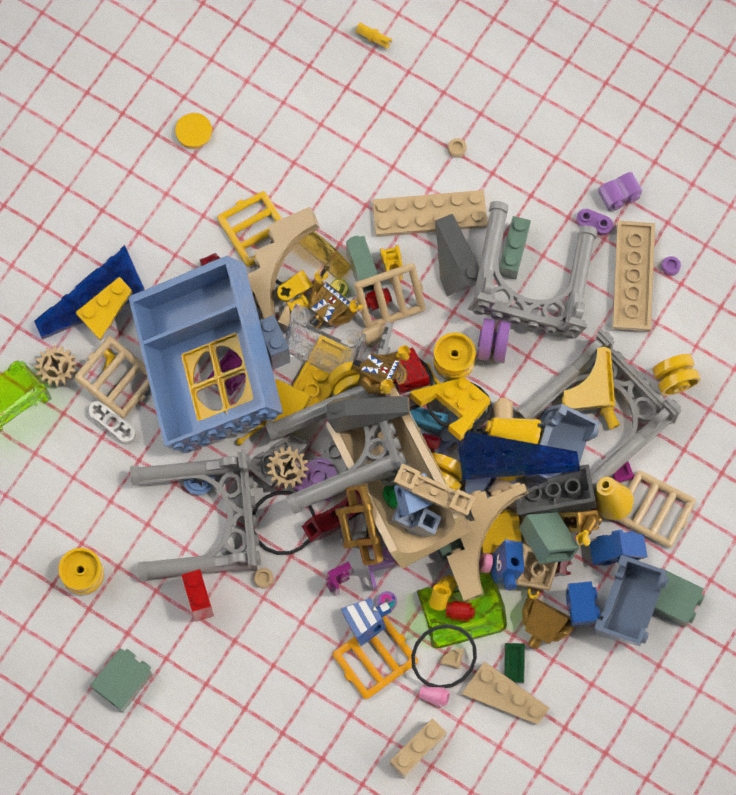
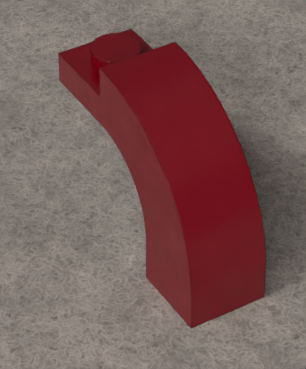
M355 490L357 504H363L360 492ZM347 497L331 509L312 516L301 526L310 542L320 540L341 529L339 516H336L335 509L349 506ZM361 512L346 514L348 521Z

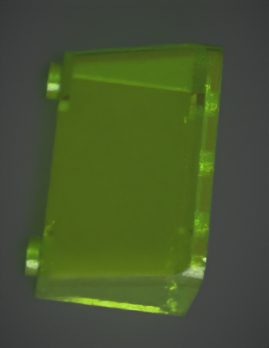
M14 361L6 371L0 374V432L4 430V425L32 405L36 407L38 401H42L45 404L52 399L48 389L24 361Z
M491 571L489 573H480L484 596L467 602L472 603V607L476 609L475 618L471 619L470 622L451 621L450 618H446V608L444 610L431 608L429 600L433 588L426 587L417 590V597L426 630L438 625L451 624L463 628L472 636L473 640L504 631L507 628L505 605L498 585L493 581ZM455 590L448 602L465 601L460 590ZM450 628L438 629L428 634L431 646L437 649L469 641L468 637L463 633Z

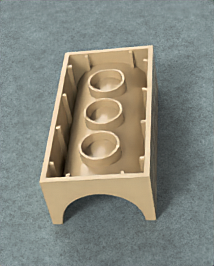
M394 387L391 389L389 396H400V394ZM412 414L390 419L389 423L392 422L396 430L394 438L397 437L401 445L399 452L403 453L406 463H409L411 468L420 471V474L425 473L428 478L449 487ZM329 423L326 424L347 468L350 469L359 460L365 447L366 437L363 426L336 433ZM382 431L377 434L376 438L384 439ZM376 446L371 454L375 456L380 455L384 450L383 446ZM381 479L360 484H365L373 505L372 514L374 522L390 554L402 569L472 531L464 515L434 504L426 509L441 516L435 535L420 537L405 531L406 528L391 521L395 510L387 506L383 498L385 485L382 484Z

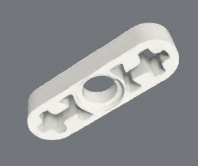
M96 401L89 406L90 416L124 444H130L135 440L136 433L134 428L102 402ZM101 407V411L105 415L104 419L99 413L95 414V408L99 409ZM110 418L118 420L115 427L107 425V421ZM120 427H122V429L125 432L130 431L131 437L126 436L125 438H123L124 435L119 430Z

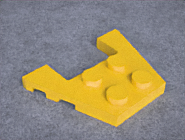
M465 377L413 390L409 396L420 407L437 399L460 418L450 424L448 431L460 441L464 438L465 433L472 428L475 420L479 419L490 405L491 400Z

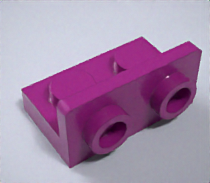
M230 349L219 362L222 373L242 365L239 355ZM213 370L212 373L209 375V377L207 378V380L210 379V378H212V377H214V375H215L214 370ZM245 373L225 381L229 396H232L246 377Z
M349 561L327 572L325 583L330 593L334 591L336 596L340 594V587L337 582L339 584L345 583L350 579L349 576L352 575V567Z

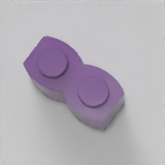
M628 172L601 185L598 188V193L608 211L612 209L616 211L622 208L626 202L630 201V203L637 201L642 194V189L634 174Z

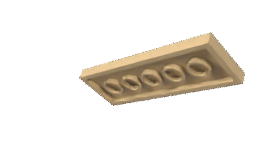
M484 190L372 199L376 237L436 232L435 220L450 214L454 215L461 230L485 228L488 226Z
M617 221L612 329L651 331L655 223Z

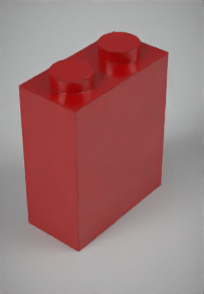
M201 570L182 574V580L195 622L214 617Z

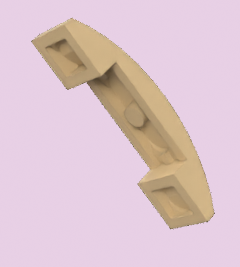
M402 463L394 483L432 504L468 516L476 497L459 489L456 491L421 475L420 471Z

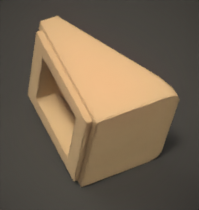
M285 306L278 320V325L280 329L292 333L289 306Z

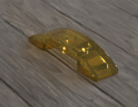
M315 231L298 243L325 265V270L337 280H340L351 269V265Z

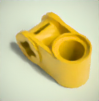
M399 245L388 249L380 248V256L385 272L403 266ZM403 274L398 275L399 281L402 280Z
M301 270L278 287L277 296L281 301L287 302L310 289L313 284L304 270ZM283 288L290 290L289 297L281 295Z

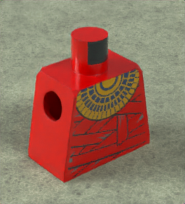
M413 347L410 348L411 352L408 354L409 359L407 361H403L400 358L399 361L401 362L398 373L393 381V384L396 385L401 393L429 385V376Z

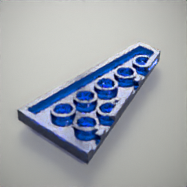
M125 245L114 256L109 257L107 262L101 267L96 268L77 284L75 289L69 294H65L53 307L51 306L34 320L42 340L83 323L76 315V312L119 277L132 290L131 295L145 290Z
M468 431L461 441L456 438L462 480L579 472L580 470L577 451Z

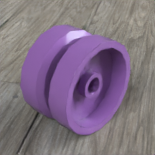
M484 318L483 328L480 330L478 359L487 361L490 358L492 349L495 350L494 361L499 363L505 362L511 322L500 321L498 332H494V319Z

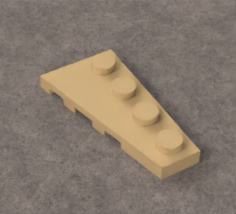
M485 661L462 692L465 696L535 724L540 723L550 708Z

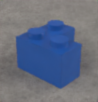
M615 530L609 536H597V540L590 543L593 565L607 566L619 562L621 555L635 560L648 557L644 535L636 534L635 531L623 532V530Z
M592 581L569 583L565 595L567 611H570L571 625L596 624L597 618H600L599 606H595V599H597L596 587L592 586Z

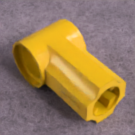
M451 575L443 576L439 583L434 585L429 600L431 608L435 610H444L446 608L448 600L457 587L455 577Z

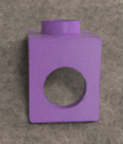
M383 558V562L379 564L368 565L374 591L377 590L373 572L394 567L395 561L393 559L385 560Z

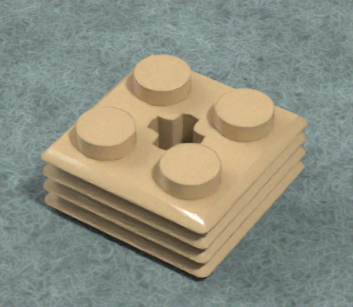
M523 544L524 572L516 580V585L549 591L558 562L540 564L530 546Z

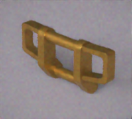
M365 484L347 487L346 493L349 506L335 509L336 516H339L344 537V549L359 546L364 565L379 564L383 562L380 536H377L372 514L373 505ZM355 490L360 492L363 504H357ZM364 512L369 537L352 540L346 514ZM367 545H373L374 560L370 558Z

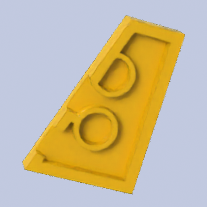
M119 277L80 308L76 315L101 342L107 329L113 324L116 315L122 310L129 296H131L132 290Z

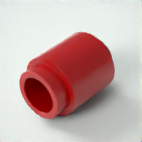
M387 287L382 288L386 305H389V302H392L390 291ZM375 290L365 293L368 309L370 308L371 311L379 309Z
M448 602L446 618H450L451 621L470 623L471 619L475 618L476 609L472 607V603Z

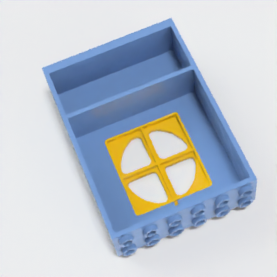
M225 256L129 296L165 447L181 451L182 453H189L195 447L207 446L213 440H223L227 437L226 435L241 433L244 428L259 426L260 422L274 420L278 415L283 414L244 263ZM222 346L231 348L241 358L242 365L222 373L217 349ZM209 352L215 375L208 380L195 384L194 372L201 356ZM245 373L246 384L243 394L236 404L230 405L225 381ZM217 384L223 408L219 411L207 408L197 396L198 391Z

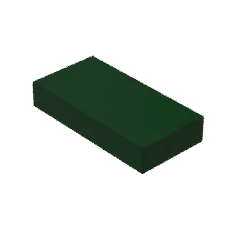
M505 643L504 675L516 684H524L525 643Z

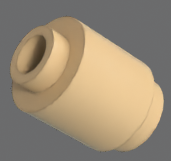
M376 323L358 333L363 347H371L381 342L385 328L384 325L380 326L379 323Z
M499 398L498 401L494 402V418H513V402L509 401L508 398Z

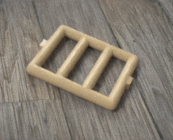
M413 263L354 283L358 299L357 307L363 304V309L358 311L362 314L365 328L379 323L380 326L385 325L386 322L391 323L423 312L426 309L422 295L423 285L421 281L419 282L416 267ZM407 272L410 274L417 306L409 309L406 308L398 275ZM390 278L400 311L391 315L388 313L380 283ZM372 284L382 318L371 321L362 289Z
M109 336L94 353L92 352L89 355L88 361L78 371L74 379L119 417L125 418L135 405L145 398L144 394L149 390L150 384L147 379L123 409L114 403L115 399L139 371H142L146 376L147 372L142 361L113 337ZM112 346L119 354L92 385L84 376L105 351ZM126 358L134 366L107 397L99 388Z
M639 470L628 487L632 495L635 493L641 480L648 482L652 486L633 521L625 517L617 520V522L667 548H672L681 529L685 528L688 522L686 520L696 500ZM658 489L669 493L649 530L640 525ZM678 498L686 502V505L667 539L657 533L672 504Z

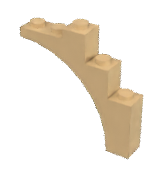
M310 207L269 224L270 231L268 235L274 243L254 251L256 255L254 261L260 269L247 275L253 297H255L254 302L257 308H260L262 311L260 315L261 320L272 315L276 318L274 308L275 283L287 255L303 238L320 228L315 213Z
M513 484L509 486V490L504 492L498 490L491 494L492 497L489 498L485 491L481 492V490L470 494L476 497L471 507L475 520H467L472 531L460 537L465 550L459 548L451 551V555L447 556L465 602L484 596L480 581L479 562L485 536L492 523L504 509L514 501L529 494L525 484Z

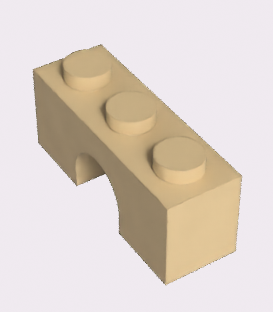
M432 718L390 760V765L405 778L418 765L420 760L446 737L447 732Z

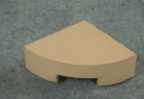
M458 648L448 652L443 656L440 664L459 669L464 649Z

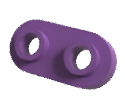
M582 209L577 214L576 222L579 226H592L598 230L597 234L601 236H606L612 231V220L603 214L590 209ZM587 215L589 219H584L583 216ZM605 222L607 226H601L600 223Z

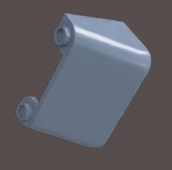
M564 404L547 407L540 416L541 424L537 425V427L541 428L539 441L536 449H531L532 457H527L529 467L528 472L523 478L541 484L547 481L548 478L563 473L569 467L579 466L586 442L595 439L599 433V421Z
M621 555L615 580L604 610L600 614L601 620L597 619L594 630L596 635L641 646L642 643L646 644L649 633L646 631L662 588L666 589L669 577H666L667 570Z

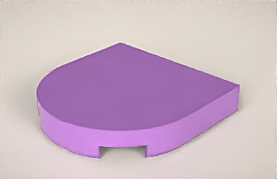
M315 458L309 461L304 466L308 467L309 471L303 472L307 477L306 479L301 478V485L295 483L294 491L298 492L338 475L336 468L330 461L324 458ZM332 496L324 500L330 501Z

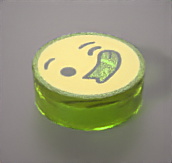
M335 279L330 284L344 297L349 292L348 284L343 279Z

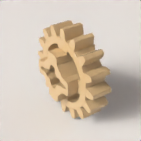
M53 345V350L47 347L45 354L40 352L42 358H36V362L39 365H36L35 369L38 371V378L42 377V383L48 381L50 387L53 383L59 387L61 382L67 385V379L73 380L71 374H76L74 368L77 367V363L73 362L75 356L71 355L69 349L64 352L63 346L58 350ZM53 361L59 366V371L53 366Z
M290 446L287 451H284L283 447H281L280 453L274 451V458L269 457L268 459L272 464H267L266 468L271 469L267 472V476H273L271 482L277 481L278 488L283 484L284 489H287L288 485H291L292 489H294L295 483L301 485V478L306 479L307 477L303 472L309 471L308 467H304L308 464V460H302L304 453L298 455L297 448L292 452ZM283 456H289L287 459H281ZM296 460H297V461L299 462V464H300V469H299L298 467H296V464H295V461H296ZM292 461L290 469L283 475L285 467ZM275 467L279 469V476L275 472ZM291 476L296 477L292 480H286V478Z

